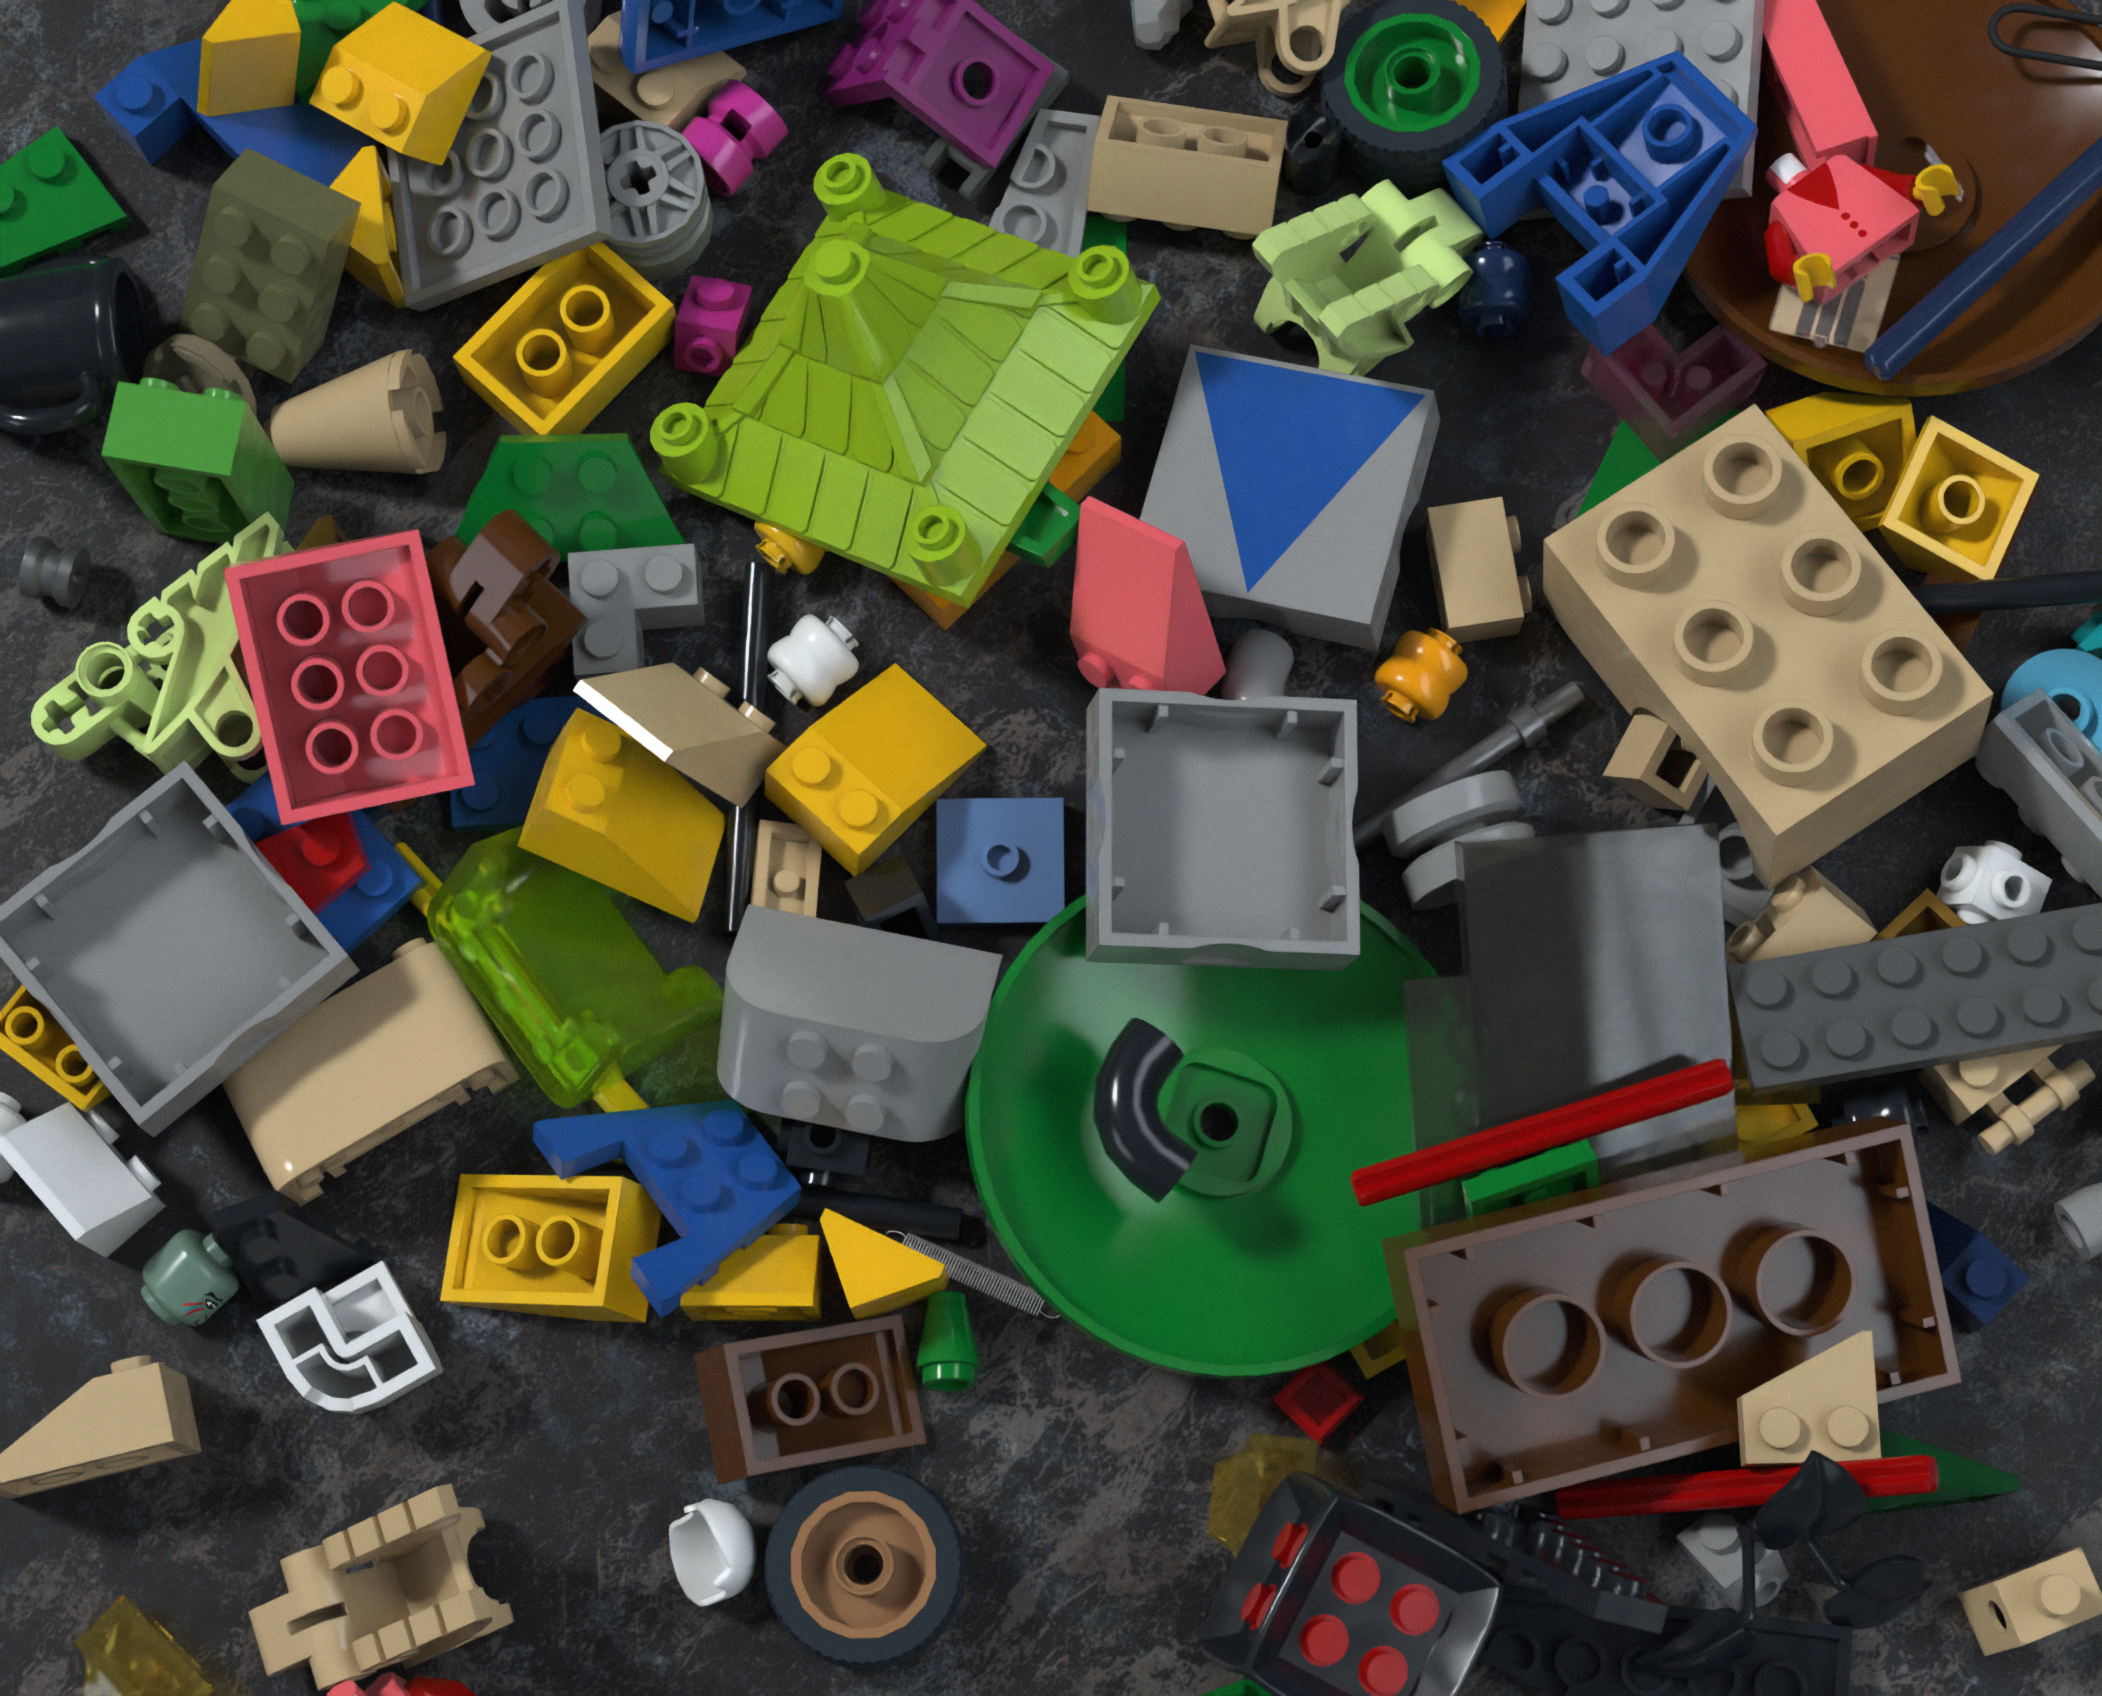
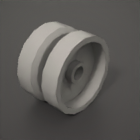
M1504 770L1485 772L1449 783L1412 799L1393 810L1381 820L1379 828L1390 855L1406 860L1416 859L1408 865L1401 877L1402 885L1412 909L1423 911L1460 902L1502 885L1527 872L1542 861L1544 853L1533 826L1516 821L1508 822L1514 817L1522 804L1521 797L1510 772Z

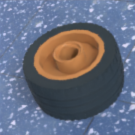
M855 1465L843 1467L823 1474L806 1484L787 1502L773 1525L766 1547V1588L771 1605L779 1621L790 1636L810 1653L827 1662L846 1668L861 1670L886 1668L903 1663L926 1650L943 1634L951 1623L961 1602L965 1587L966 1556L959 1529L948 1508L929 1487L906 1473L884 1466ZM872 1556L878 1560L880 1571L875 1579L862 1581L857 1578L854 1568L856 1562L861 1557Z

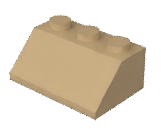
M1108 95L1094 141L1086 211L1100 212L1103 217L1117 222H1129L1136 218L1161 221L1164 226L1174 230L1188 231L1197 227L1222 230L1227 236L1236 239L1248 240L1256 238L1262 231L1271 228L1273 225L1288 121Z

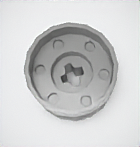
M635 120L613 125L600 134L613 237L602 242L646 281L676 276L695 263L710 242L714 216L700 157L684 135L665 124ZM644 184L648 193L639 195L634 187Z

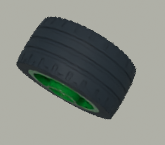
M1383 0L1372 3L1369 7L1366 6L1361 12L1354 14L1352 19H1348L1344 27L1338 30L1334 54L1327 65L1322 68L1320 91L1323 115L1330 119L1335 127L1337 125L1343 127L1339 158L1355 176L1361 177L1362 181L1369 182L1373 187L1381 181L1389 179L1405 195H1411V193L1420 195L1441 187L1445 190V188L1449 187L1442 161L1474 139L1491 124L1504 120L1507 116L1508 91L1506 67L1494 34H1492L1491 29L1485 26L1484 21L1478 18L1476 13L1472 10L1470 12L1466 6L1459 5L1453 0Z

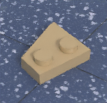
M1872 1330L1861 1331L1737 1398L1741 1467L1799 1465L1805 1462L1811 1450H1815L1835 1462L1881 1458Z

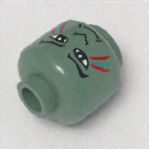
M184 1229L175 1234L143 1266L145 1286L141 1288V1294L155 1314L172 1326H177L181 1322L190 1326H198L204 1323L240 1289L238 1271L215 1231L206 1236L192 1229Z

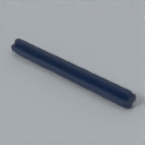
M2102 136L1865 351L1863 361L1865 368L1881 381L1890 380L2102 187Z

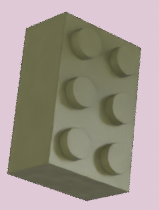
M247 147L213 184L178 329L214 343L221 350L291 384L323 345L361 203Z

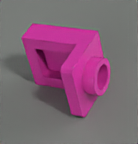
M691 276L675 320L674 367L676 369L722 377L730 369L733 359L738 353V342L751 308V285L728 282L721 278Z

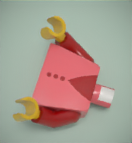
M1793 153L1781 156L1769 167L1764 177L1765 181L1779 194L1771 203L1768 229L1764 234L1770 276L1775 281L1798 290L1802 302L1813 300L1818 308L1823 309L1847 290H1850L1914 244L1920 210L1917 207L1925 206L1928 214L1937 216L1945 208L1941 196H1958L1961 193L1951 167L1945 164H1937L1925 168L1918 175L1900 174L1864 163L1857 164L1846 155H1835L1811 172Z

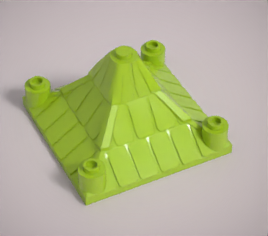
M853 153L836 155L827 160L818 169L814 178V191L828 215L816 231L813 241L805 248L790 271L787 281L779 288L764 311L758 326L751 331L733 359L732 366L724 373L712 391L704 409L692 403L674 404L663 410L654 420L650 430V441L663 461L657 472L666 484L960 606L969 608L1161 300V296L1155 284L1136 277L1124 252L1115 246L1100 245L1091 247L1080 253L1077 258L1052 249H1045L1033 242L1008 233L998 232L994 228L966 218L954 216L950 212L922 202L913 201L909 197L884 189L867 159Z

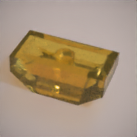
M1252 1433L1243 1449L1229 1458L1215 1463L1207 1535L1224 1545L1232 1552L1235 1559L1263 1506L1288 1473L1293 1470H1301L1315 1475L1318 1440Z
M122 1595L74 1642L85 1658V1678L82 1692L86 1696H214L219 1691L200 1665L151 1615L129 1596Z

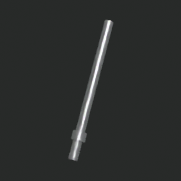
M1570 681L1533 707L1528 703L1524 704L1505 717L1506 725L1354 825L1352 830L1356 855L1383 837L1379 828L1380 822L1393 810L1436 788L1474 776L1521 745L1527 749L1548 735V726L1586 701L1580 688L1575 682Z

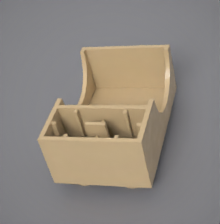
M1756 404L1750 406L1557 530L1543 541L1544 606L1630 716H1633L1640 707L1653 712L1666 722L1696 755L1731 808L1747 842L1752 859L1753 873L1768 892L1787 880L1791 875L1810 865L1978 754L1994 693Z

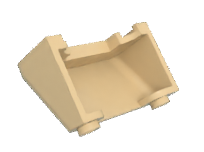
M417 938L402 945L391 954L390 957L393 962L318 1004L221 1083L274 1190L298 1202L299 1207L324 1193L319 1182L324 1179L322 1173L326 1170L337 1178L347 1172L344 1167L345 1164L455 1100L461 1106L471 1100L466 1088L471 1087L475 1091L488 1086L491 1093L495 1094L521 1079L453 959L441 942L437 941L427 944L424 938Z

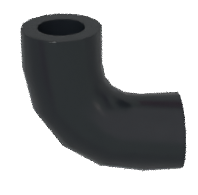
M1131 1018L1111 1044L1095 1077L1093 1119L1105 1154L1131 1184L1158 1204L1180 1180L1197 1156L1198 1151L1171 1131L1162 1120L1158 1109V1097L1164 1084L1183 1060L1184 1055L1181 1049L1155 1026L1144 1020Z

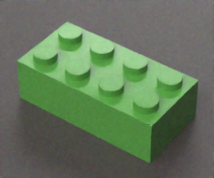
M142 378L140 385L118 381L101 456L158 533L225 544L228 541L230 545H233L234 536L267 511L279 524L283 532L285 531L295 482L247 402L243 401L240 395L219 388H207L204 390L203 395L179 391L180 389L177 385L157 378Z

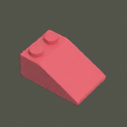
M1088 496L1080 505L1070 635L1079 658L1077 664L1080 672L1091 684L1098 688L1193 692L1204 696L1227 671L1185 541Z

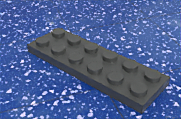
M2102 903L1727 966L1725 976L1752 1096L2102 1038Z

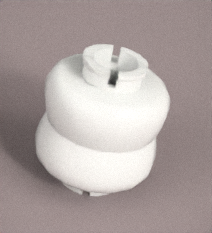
M812 614L805 615L796 623L789 636L780 639L770 647L767 658L775 671L771 675L769 674L767 678L794 706L800 698H803L810 705L819 707L827 702L836 686L848 681L856 674L859 663L851 650L854 647H858L859 643L854 637H851L852 634L833 616H830L829 620L824 623Z

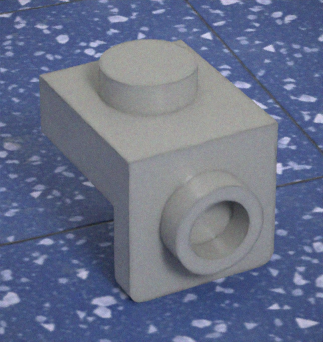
M1739 1507L1710 1509L1680 1532L1676 1538L1687 1555L1723 1592L1729 1607L1739 1613L1743 1606L1742 1543L1736 1528L1746 1523V1520ZM1756 1541L1754 1542L1756 1607H1761L1777 1595L1782 1583L1788 1579L1789 1574L1779 1551L1766 1549L1763 1543Z

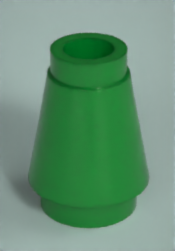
M957 1291L931 1293L927 1296L928 1307L925 1312L916 1372L922 1375L923 1388L930 1391L958 1392L971 1389L975 1386V1374L981 1370V1365L967 1307L966 1294Z

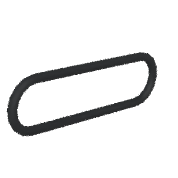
M2012 3L1998 9L1988 23V37L1994 47L2004 54L2102 71V61L2016 48L2004 43L1997 33L1999 21L2005 15L2022 12L2102 25V16L2025 3Z

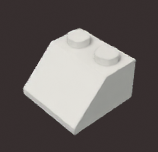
M67 1102L0 1136V1153L75 1241L105 1258L166 1207L153 1192L161 1184L160 1180L137 1155L126 1161L112 1144L120 1137L119 1133L95 1107L86 1114L71 1102Z

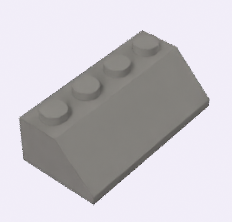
M2040 687L2000 712L1984 728L1978 754L1974 756L1976 758L1975 765L1988 783L1996 788H2003L2019 806L2018 813L2024 824L2035 834L2046 836L2062 854L2061 861L2067 872L2078 882L2084 885L2089 884L2102 899V754Z

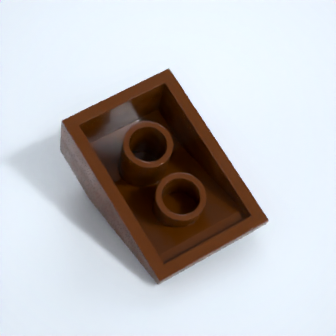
M902 1314L726 1343L694 1355L718 1485L927 1443Z

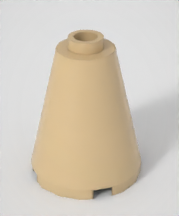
M413 349L398 350L279 403L273 407L270 419L265 421L264 432L284 465L289 467L421 475L439 471L445 457L446 431L434 433L432 413L442 412L443 406L434 374L426 359L420 353L411 355Z

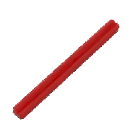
M1717 1058L1355 1170L1350 1176L1351 1188L1359 1206L1366 1207L1544 1152L1552 1147L1563 1146L1725 1096L1734 1089L1732 1075L1724 1059Z
M1913 1455L1837 1461L1838 1464L1847 1469L1857 1479L1863 1488L1866 1498L1933 1493L1939 1486L1938 1465L1932 1456ZM1803 1464L1586 1481L1556 1489V1511L1562 1519L1576 1520L1763 1506L1796 1475Z

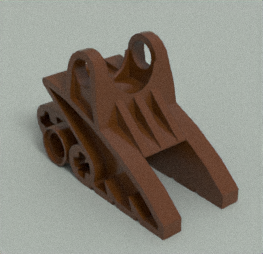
M510 508L494 516L481 529L470 546L459 536L453 535L438 543L425 556L468 752L509 711L527 704L549 688L565 672L573 661V645L570 642L588 619L548 580L559 563V552L515 509ZM419 797L391 802L386 805L393 812L406 809Z

